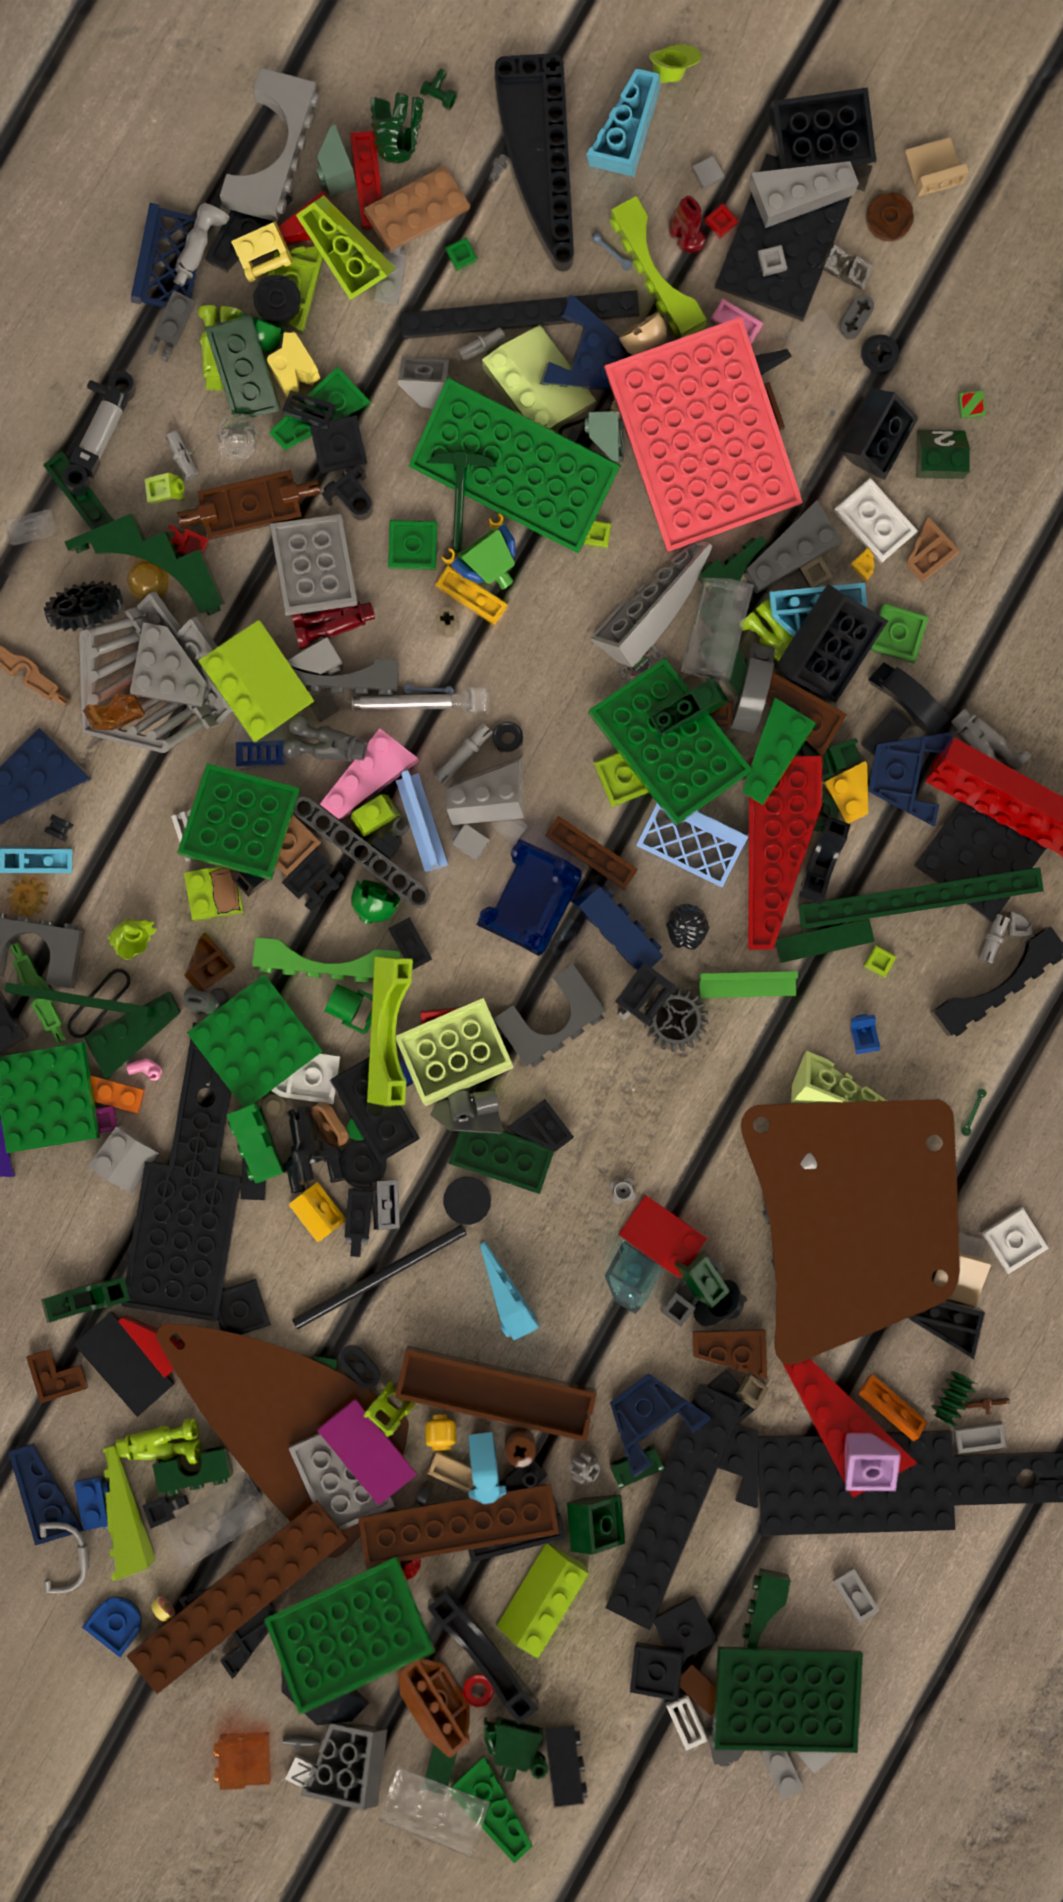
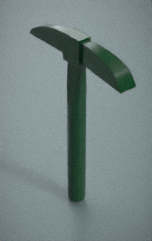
M455 451V453L449 452L436 455L427 460L426 463H447L456 466L452 550L460 552L462 550L465 468L468 465L497 467V465L487 456Z

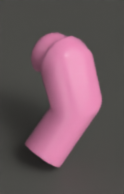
M149 1058L126 1064L129 1075L143 1072L149 1076L150 1080L156 1081L162 1074L161 1067Z

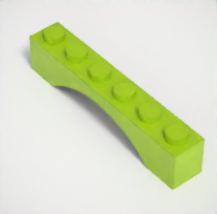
M637 196L611 209L610 226L615 233L618 232L622 238L621 245L627 254H631L634 259L632 263L638 274L642 273L646 280L644 281L646 290L650 295L654 294L659 313L661 315L665 314L669 321L667 325L673 336L677 335L678 339L694 334L705 328L707 319L694 298L674 289L662 278L655 268L646 242L648 215Z
M394 956L375 957L367 1098L369 1103L384 1106L405 1105L406 1079L401 1070L397 1055L396 1023L400 1004L412 981L413 959Z

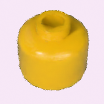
M445 1414L433 1415V1420L425 1424L426 1445L432 1447V1451L451 1450V1446L457 1442L456 1422L447 1419Z

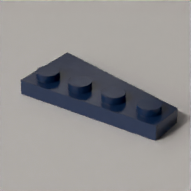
M31 1443L8 1451L35 1546L73 1535V1533L65 1529L54 1528L46 1529L47 1536L42 1538L40 1537L39 1527L41 1523H68L77 1528L79 1532H82L81 1523L35 1444Z

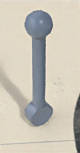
M599 233L593 234L592 240L600 243L622 264L624 270L631 268V261L624 260L601 239L602 237Z
M410 684L404 686L406 694H411L412 692L453 694L454 692L451 686L446 688L412 687Z

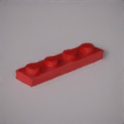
M373 131L350 133L362 230L374 229L364 214V208L382 199Z

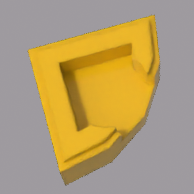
M869 547L850 564L866 582L874 569V556Z

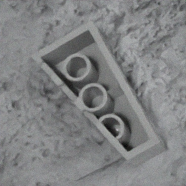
M850 161L751 173L749 187L765 228L855 195L859 184Z

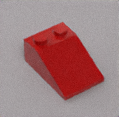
M647 1195L643 1197L618 1234L678 1278L682 1276L674 1264L678 1261L688 1267L707 1240L704 1234Z

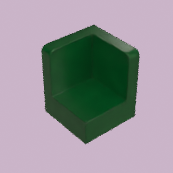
M857 738L827 749L834 773L861 763L856 748Z

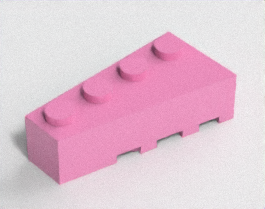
M379 729L368 742L365 759L363 761L357 759L353 761L320 805L338 820L343 821L392 781L402 775L401 772L407 771L416 765L419 760L387 733Z

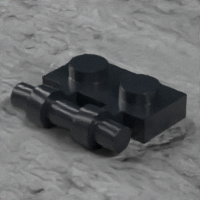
M315 848L281 883L299 900L307 894L310 899L304 905L312 911L317 905L320 906L324 902L323 899L332 890L335 891L339 887V883L345 877L339 871L330 877L327 872L333 865ZM322 878L326 883L315 892L312 887Z

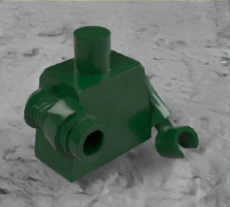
M484 1717V1740L488 1753L494 1757V1764L503 1766L501 1779L514 1782L517 1770L528 1772L530 1769L532 1776L536 1779H542L547 1775L549 1770L548 1763L544 1754L538 1751L543 1738L542 1727L526 1723L518 1724L514 1720L502 1717L496 1718L495 1722H489L487 1717Z

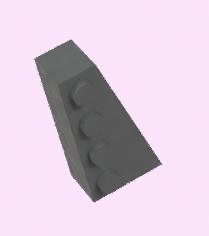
M818 500L747 568L744 576L755 595L760 594L799 571L801 567L820 556L823 557L839 547L842 540Z

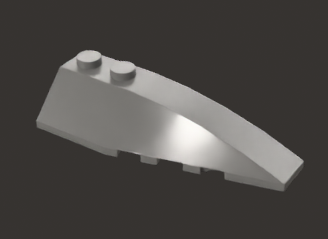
M702 541L689 544L671 560L673 564L670 567L661 568L654 574L656 577L654 581L647 587L644 584L636 590L638 594L630 601L625 599L590 637L591 641L618 663L630 667L637 664L647 650L656 643L687 599L712 548L711 544Z

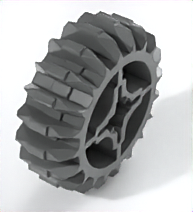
M678 987L676 994H670L663 1004L667 1013V1019L657 1026V1014L652 1019L654 1022L650 1027H652L653 1031L649 1032L647 1036H657L653 1042L655 1045L662 1040L661 1049L663 1050L667 1048L668 1044H671V1052H675L676 1045H679L681 1052L685 1051L684 1043L693 1048L694 1044L691 1041L693 1038L697 1042L701 1041L697 1033L706 1034L707 1032L705 1029L700 1028L701 1024H709L708 1020H701V1016L708 1015V1011L700 1012L699 1010L705 1003L700 1002L696 1005L695 1001L699 996L695 994L691 999L688 998L690 995L689 989L685 991L684 995H681V987ZM669 1000H682L691 1007L683 1011H677ZM672 1013H676V1015L687 1013L679 1020L681 1028L679 1026L676 1027V1024L665 1026L673 1019ZM695 1013V1026L692 1032L688 1034L685 1020ZM669 1028H675L683 1039L672 1040L665 1037L661 1032Z

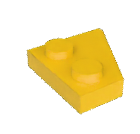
M866 761L824 782L844 822L851 823L868 814V774Z

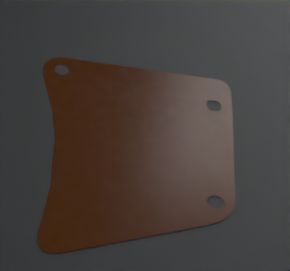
M928 1099L755 1105L745 1112L741 1120V1133L762 1188L771 1226L777 1284L774 1346L776 1355L781 1362L789 1365L800 1363L945 1302L952 1295L959 1282L960 1253L955 1122L953 1111L945 1101ZM765 1117L768 1119L770 1124L768 1131L765 1133L755 1131L753 1123L756 1118ZM938 1135L942 1139L941 1149L931 1151L927 1148L926 1140L929 1136ZM808 1153L814 1156L817 1168L804 1169L800 1165ZM936 1270L945 1271L948 1276L947 1283L943 1286L933 1284L931 1279L933 1272Z

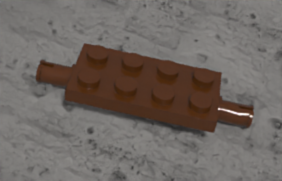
M291 470L198 491L200 505H197L198 508L177 512V517H179L180 527L199 522L205 524L208 539L212 540L267 527L273 523L301 519L300 499L321 495L317 479L296 484Z

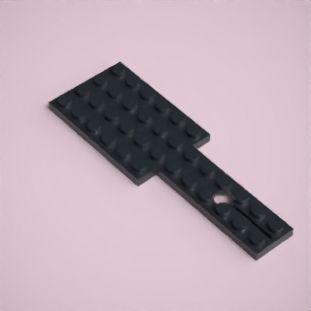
M193 1022L192 1028L196 1026L198 1023ZM191 1038L170 1163L167 1165L145 1162L125 1280L130 1301L121 1303V1306L217 1322L242 1177L218 1173L227 1123L226 1115L229 1111L232 1092ZM203 1088H209L215 1094V1102L209 1107H203L197 1101V1094Z

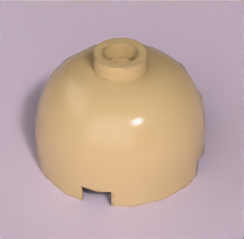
M657 312L645 318V321L639 324L636 323L619 336V340L628 353L636 355L663 345L667 338V327L660 313Z

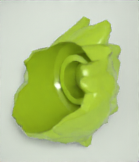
M126 917L120 924L114 927L108 936V940L120 958L131 960L133 956L142 954L147 949V943L152 939L151 936L155 934L157 928L152 927L153 921L148 922L147 919L136 920L135 918L129 920Z

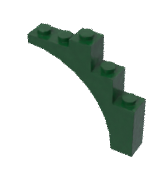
M762 536L756 540L753 537L742 546L744 550L740 554L736 555L733 553L724 561L725 566L719 560H716L714 563L711 561L707 562L698 578L700 583L715 599L713 601L710 598L701 605L702 611L698 617L716 636L715 638L709 636L700 644L703 648L699 654L736 697L742 689L747 663L738 646L735 633L734 604L737 588L744 572L767 544Z

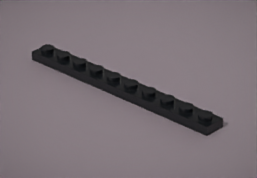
M637 290L574 296L600 320L639 317L640 315ZM567 297L400 313L403 339L493 331L497 328L506 330L573 322L561 317Z

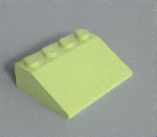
M539 325L494 350L482 359V366L514 411L554 431H558L597 401L588 389L582 387H560V385L547 386L540 384L546 363L552 362L570 370L571 366Z
M484 998L396 1036L398 1046L422 1103L425 1106L444 1099L453 1092L462 1091L514 1068Z

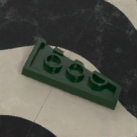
M167 992L143 1005L154 1008L151 1018L126 1014L83 1037L106 1080L181 1014L171 992Z

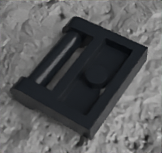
M642 962L614 1002L643 1024L650 1027L654 1022L652 1020L670 994H674L678 987ZM658 984L662 985L664 988L645 1014L641 1012L640 1008Z

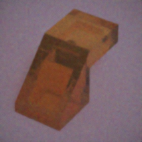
M118 693L107 706L88 704L83 710L92 729L107 731L117 729L145 715L135 695Z

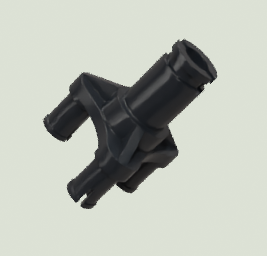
M308 1106L298 1107L299 1112H295L294 1109L289 1110L287 1116L290 1117L288 1121L294 1146L291 1147L292 1154L287 1162L283 1164L284 1172L288 1175L291 1194L306 1191L304 1184H308V1181L310 1183L315 1181L311 1164L317 1162H327L330 1183L345 1180L341 1163L343 1158L342 1151L339 1148L317 1140L313 1117L310 1115L311 1108Z

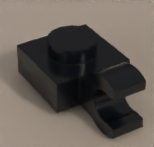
M186 1495L169 1502L167 1496H163L142 1507L152 1529L175 1519L173 1511L190 1503Z

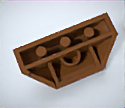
M421 1658L402 1668L398 1672L401 1697L425 1737L448 1757L454 1756L469 1743L470 1706L465 1701L462 1692L445 1664Z

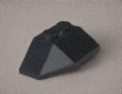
M282 1670L281 1692L294 1703ZM355 1689L304 1714L317 1726L352 1722L369 1704V1701Z

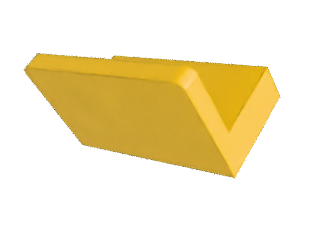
M318 1182L289 1203L290 1208L317 1242L321 1241L346 1221L344 1215Z

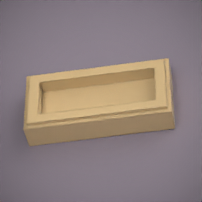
M441 1451L436 1452L427 1474L467 1493L473 1490L471 1465Z

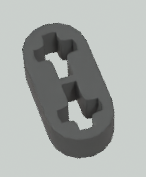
M860 295L850 306L839 327V332L843 338L853 340L860 334L874 309V301L870 296ZM866 303L867 310H863L862 314L858 315L859 305ZM854 319L855 321H857L854 326L855 330H851V332H848L846 330L847 325H850V323Z

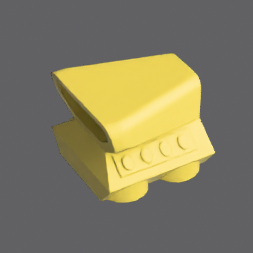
M294 331L292 333L284 332L282 348L269 355L266 362L282 391L288 397L290 390L299 393V381L315 387L316 382L321 378L316 365Z

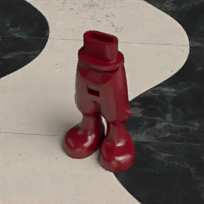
M686 196L681 199L669 222V235L671 238L680 237L677 246L680 250L687 253H695L702 250L706 242L705 234L699 230L702 222V210L699 203L692 196Z
M358 601V606L317 611V614L305 615L303 613L292 615L299 647L305 648L310 642L320 637L333 638L336 635L366 625V621L375 619L371 602L360 604V601ZM319 624H320V627L313 628V629H307V628H310V627H313V626H315V625H319Z

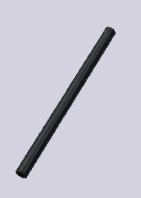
M462 1224L298 1315L292 1319L297 1329L304 1327L467 1235Z

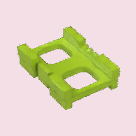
M391 1381L363 1415L380 1427L387 1437L395 1432L401 1424L399 1421L416 1404L415 1402L399 1399L402 1402L399 1410L389 1404L387 1401L388 1397L391 1394L396 1395V1390L392 1387L394 1384ZM378 1410H382L390 1417V1422L387 1425H383L375 1417Z

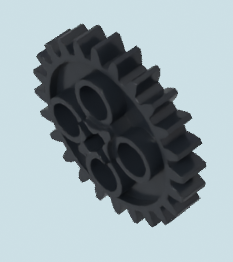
M95 581L90 582V584L82 582L81 586L73 584V588H64L63 593L56 592L57 597H50V602L45 603L44 613L47 623H50L51 627L55 626L56 630L63 628L64 631L72 628L73 632H75L78 628H82V630H85L87 626L95 628V624H104L105 619L111 620L112 615L119 614L118 610L122 609L124 602L120 588H117V585H112L111 582L104 584V581H100L95 584Z

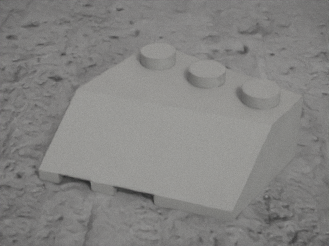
M523 755L452 782L447 788L446 810L452 825L524 818Z

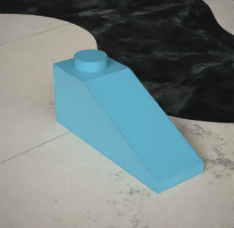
M0 846V873H72V849Z

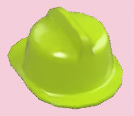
M676 44L651 52L649 58L653 62V72L659 73L660 83L678 82L682 79L688 67L700 62L702 53L694 46Z

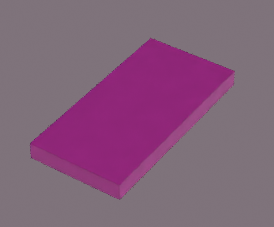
M355 1398L321 1425L317 1431L374 1501L380 1505L416 1476L417 1472L382 1429L371 1419L363 1416L366 1410Z

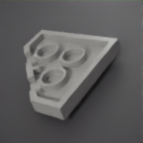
M143 622L130 694L203 708L207 687L206 681L167 626Z

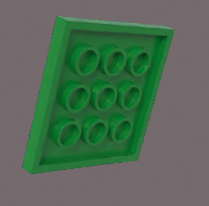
M207 763L177 851L178 855L272 880L300 794V788Z
M265 974L186 1032L243 1108L254 1104L323 1052Z
M85 1042L0 1056V1117L6 1153L100 1138Z

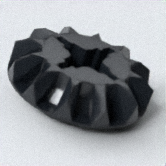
M878 334L871 336L862 346L861 357L863 365L867 366L871 372L875 371L881 374L888 370L890 371L899 359L897 343L887 335ZM879 346L881 352L887 354L883 356L881 363L878 360V356L872 355L877 352Z

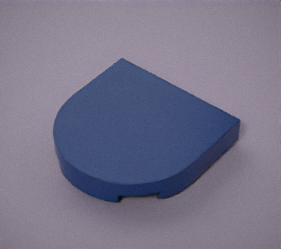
M120 1596L111 1597L104 1600L96 1608L82 1628L118 1657H121L140 1631L142 1624L141 1613L136 1604L131 1600Z

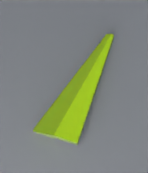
M109 1445L103 1448L108 1469L104 1470V1477L109 1478L110 1492L106 1493L108 1532L111 1533L114 1548L109 1551L110 1557L115 1558L116 1570L114 1573H111L112 1581L148 1569L156 1558L115 1445Z

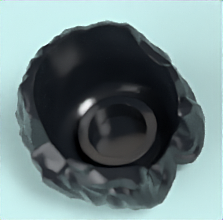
M691 904L675 906L674 910L669 913L666 923L671 943L677 948L684 946L691 950L698 948L702 944L710 928L703 910Z

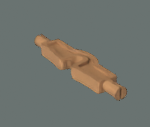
M0 645L1 668L11 676H16L22 668H26L27 673L22 681L23 685L38 692L50 701L56 700L63 707L68 705L60 698L68 703L70 698L59 691V686L43 676L40 668L33 661L24 656L14 655Z

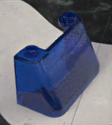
M519 839L511 850L512 862L516 867L496 907L489 906L483 909L479 914L476 925L530 953L540 956L547 949L580 883L582 872L566 859Z

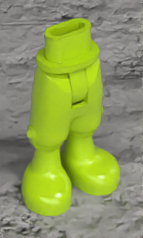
M205 305L198 308V316L204 320L205 327L216 324L219 316V309L216 306ZM221 306L220 322L238 318L239 313L243 312L237 308ZM205 330L200 340L202 345L203 378L206 379L205 389L224 391Z
M768 598L755 611L769 623L773 633L767 630L754 611L742 620L737 627L740 631H754L760 637L761 645L775 648L774 658L779 661L793 637L772 618L770 598Z
M187 1418L184 1420L183 1425L172 1429L169 1426L160 1425L155 1429L127 1434L125 1438L116 1439L115 1442L119 1458L127 1457L128 1460L163 1459L167 1461L173 1458L175 1454L186 1455L189 1463L196 1464L199 1463L201 1457L200 1439H196L199 1434V1428L194 1418ZM178 1438H184L185 1440H190V1441H187V1442L175 1443V1444L169 1442V1441H171V1440H173V1439H178Z

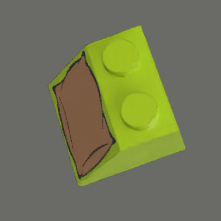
M215 867L184 873L192 921L198 922L244 913L240 889L232 880L229 868Z

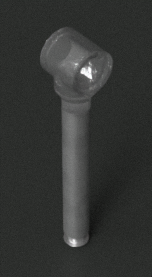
M470 687L463 690V694L360 696V699H354L353 696L351 707L353 711L354 708H360L361 711L463 708L467 714L490 713V688Z

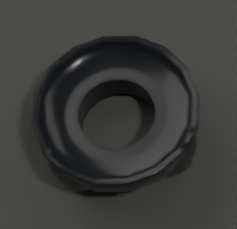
M503 722L494 729L492 735L493 743L500 752H512L523 745V732L517 724ZM510 732L514 734V741L510 744L503 743L501 737L504 733Z

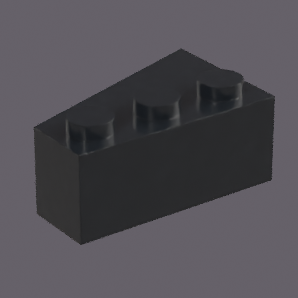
M946 1300L933 1308L908 1318L974 1360L985 1312L981 1308Z
M574 1725L545 1729L554 1808L584 1804V1798H588L587 1783L582 1782L581 1772H585L583 1756H578L577 1746H582L580 1730L575 1731Z

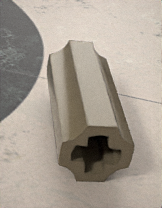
M450 607L442 608L441 612L436 615L439 632L443 633L445 637H454L455 633L459 630L457 613L453 612ZM450 620L451 624L445 625V621Z

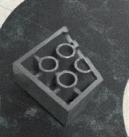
M331 1723L320 1747L318 1760L315 1766H312L309 1773V1781L306 1787H303L300 1795L361 1810L378 1806L387 1729L361 1724Z

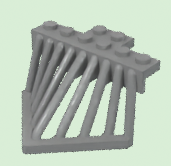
M156 591L149 593L137 607L126 610L124 613L128 618L97 625L95 628L89 627L82 630L79 634L83 733L165 753L205 726L208 730L221 725L234 713L198 661L218 648V646L197 617L191 618L181 628ZM143 622L167 626L207 683L203 708L188 705L185 710L154 730L149 731L147 735L139 733L183 704L169 702L145 719L131 726L127 731L121 728L163 700L148 698L106 726L102 724L141 698V696L129 694L96 716V706L101 701L131 684L134 671L95 693V682L136 661L138 649L96 670L94 659L99 655L139 641ZM132 626L136 628V631L94 647V636ZM195 714L197 715L196 721L166 740L159 739V737Z

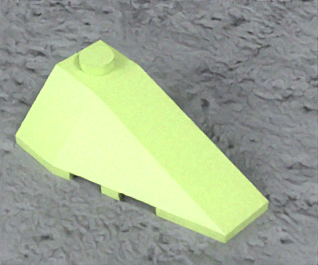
M809 1051L804 1053L792 1083V1104L887 1101L867 1086L862 1088L853 1082V1076L847 1072L843 1075L833 1068L834 1063Z

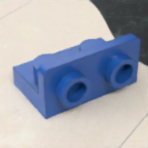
M104 1475L75 1481L74 1486L83 1531L100 1527L107 1529L106 1493L110 1492L109 1481L106 1482Z

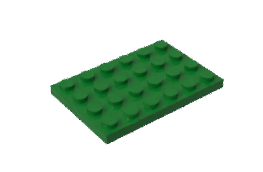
M664 658L592 707L588 714L672 823L677 826L745 778L752 771V768L710 715L662 737L659 736L649 715L690 691Z
M394 1557L264 1619L299 1715L435 1652L398 1557Z

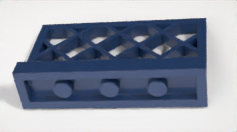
M149 204L131 294V303L139 305L145 303L166 308L168 302L163 300L167 298L169 301L173 290L176 292L181 290L184 296L191 299L197 269L192 272L193 277L187 280L184 286L178 285L168 293L160 282L169 276L175 279L176 275L174 273H176L175 268H170L165 258L175 252L180 256L179 250L185 247L186 243L185 241L176 246L170 235L181 229L187 239L188 233L184 227L190 223L195 224L197 217L159 208L158 204ZM163 216L173 218L178 226L167 232L162 225ZM167 238L173 249L162 255L157 248V244ZM162 261L169 272L157 278L152 269L154 265ZM156 284L164 294L158 299L147 297L148 289ZM187 285H189V286H188V291L186 292V290L184 289V287H186Z

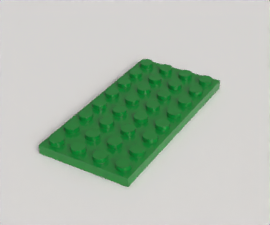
M450 377L447 378L408 467L455 490L456 466L447 463H426L427 460L439 454L455 453V451L480 454L491 458L497 467L468 465L465 468L464 495L576 553L580 552L621 467L620 464Z

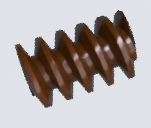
M518 1427L512 1429L505 1439L506 1459L516 1467L529 1465L534 1460L536 1453L534 1436L526 1428Z

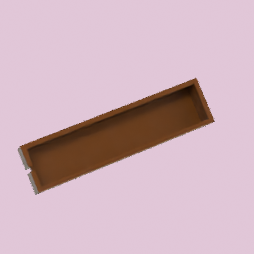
M407 1345L395 1398L586 1442L591 1422L590 1415L593 1414L597 1391L595 1388Z

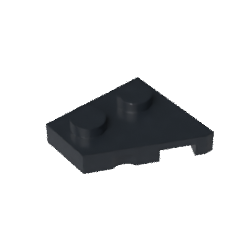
M546 1099L542 1100L508 1126L510 1131L552 1152L558 1151L574 1138Z

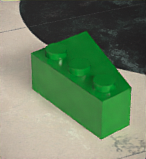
M252 1104L227 1114L230 1130L238 1141L237 1148L240 1156L245 1158L248 1165L246 1172L250 1181L254 1180L255 1184L284 1174L283 1164L261 1106Z

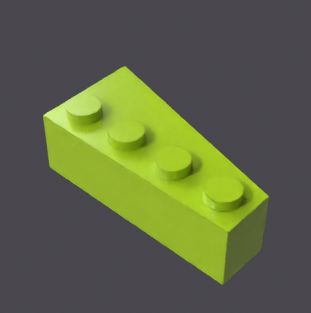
M322 196L296 214L350 300L387 277L396 269L325 196Z

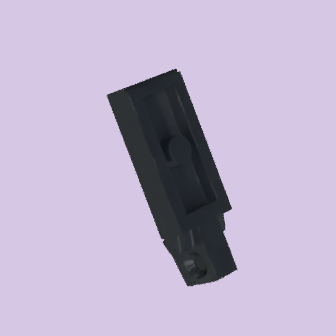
M348 1190L344 1238H346V1243L351 1244V1257H361L362 1245H368L373 1199L372 1190Z

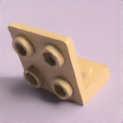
M951 138L907 149L905 152L918 197L964 184L969 174L967 164L959 165Z

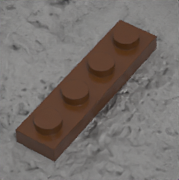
M560 816L556 818L545 834L546 838L623 890L638 870Z

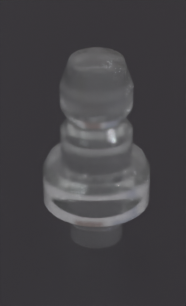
M501 154L499 159H494L493 172L489 176V180L494 183L497 182L499 175L508 166L505 155Z

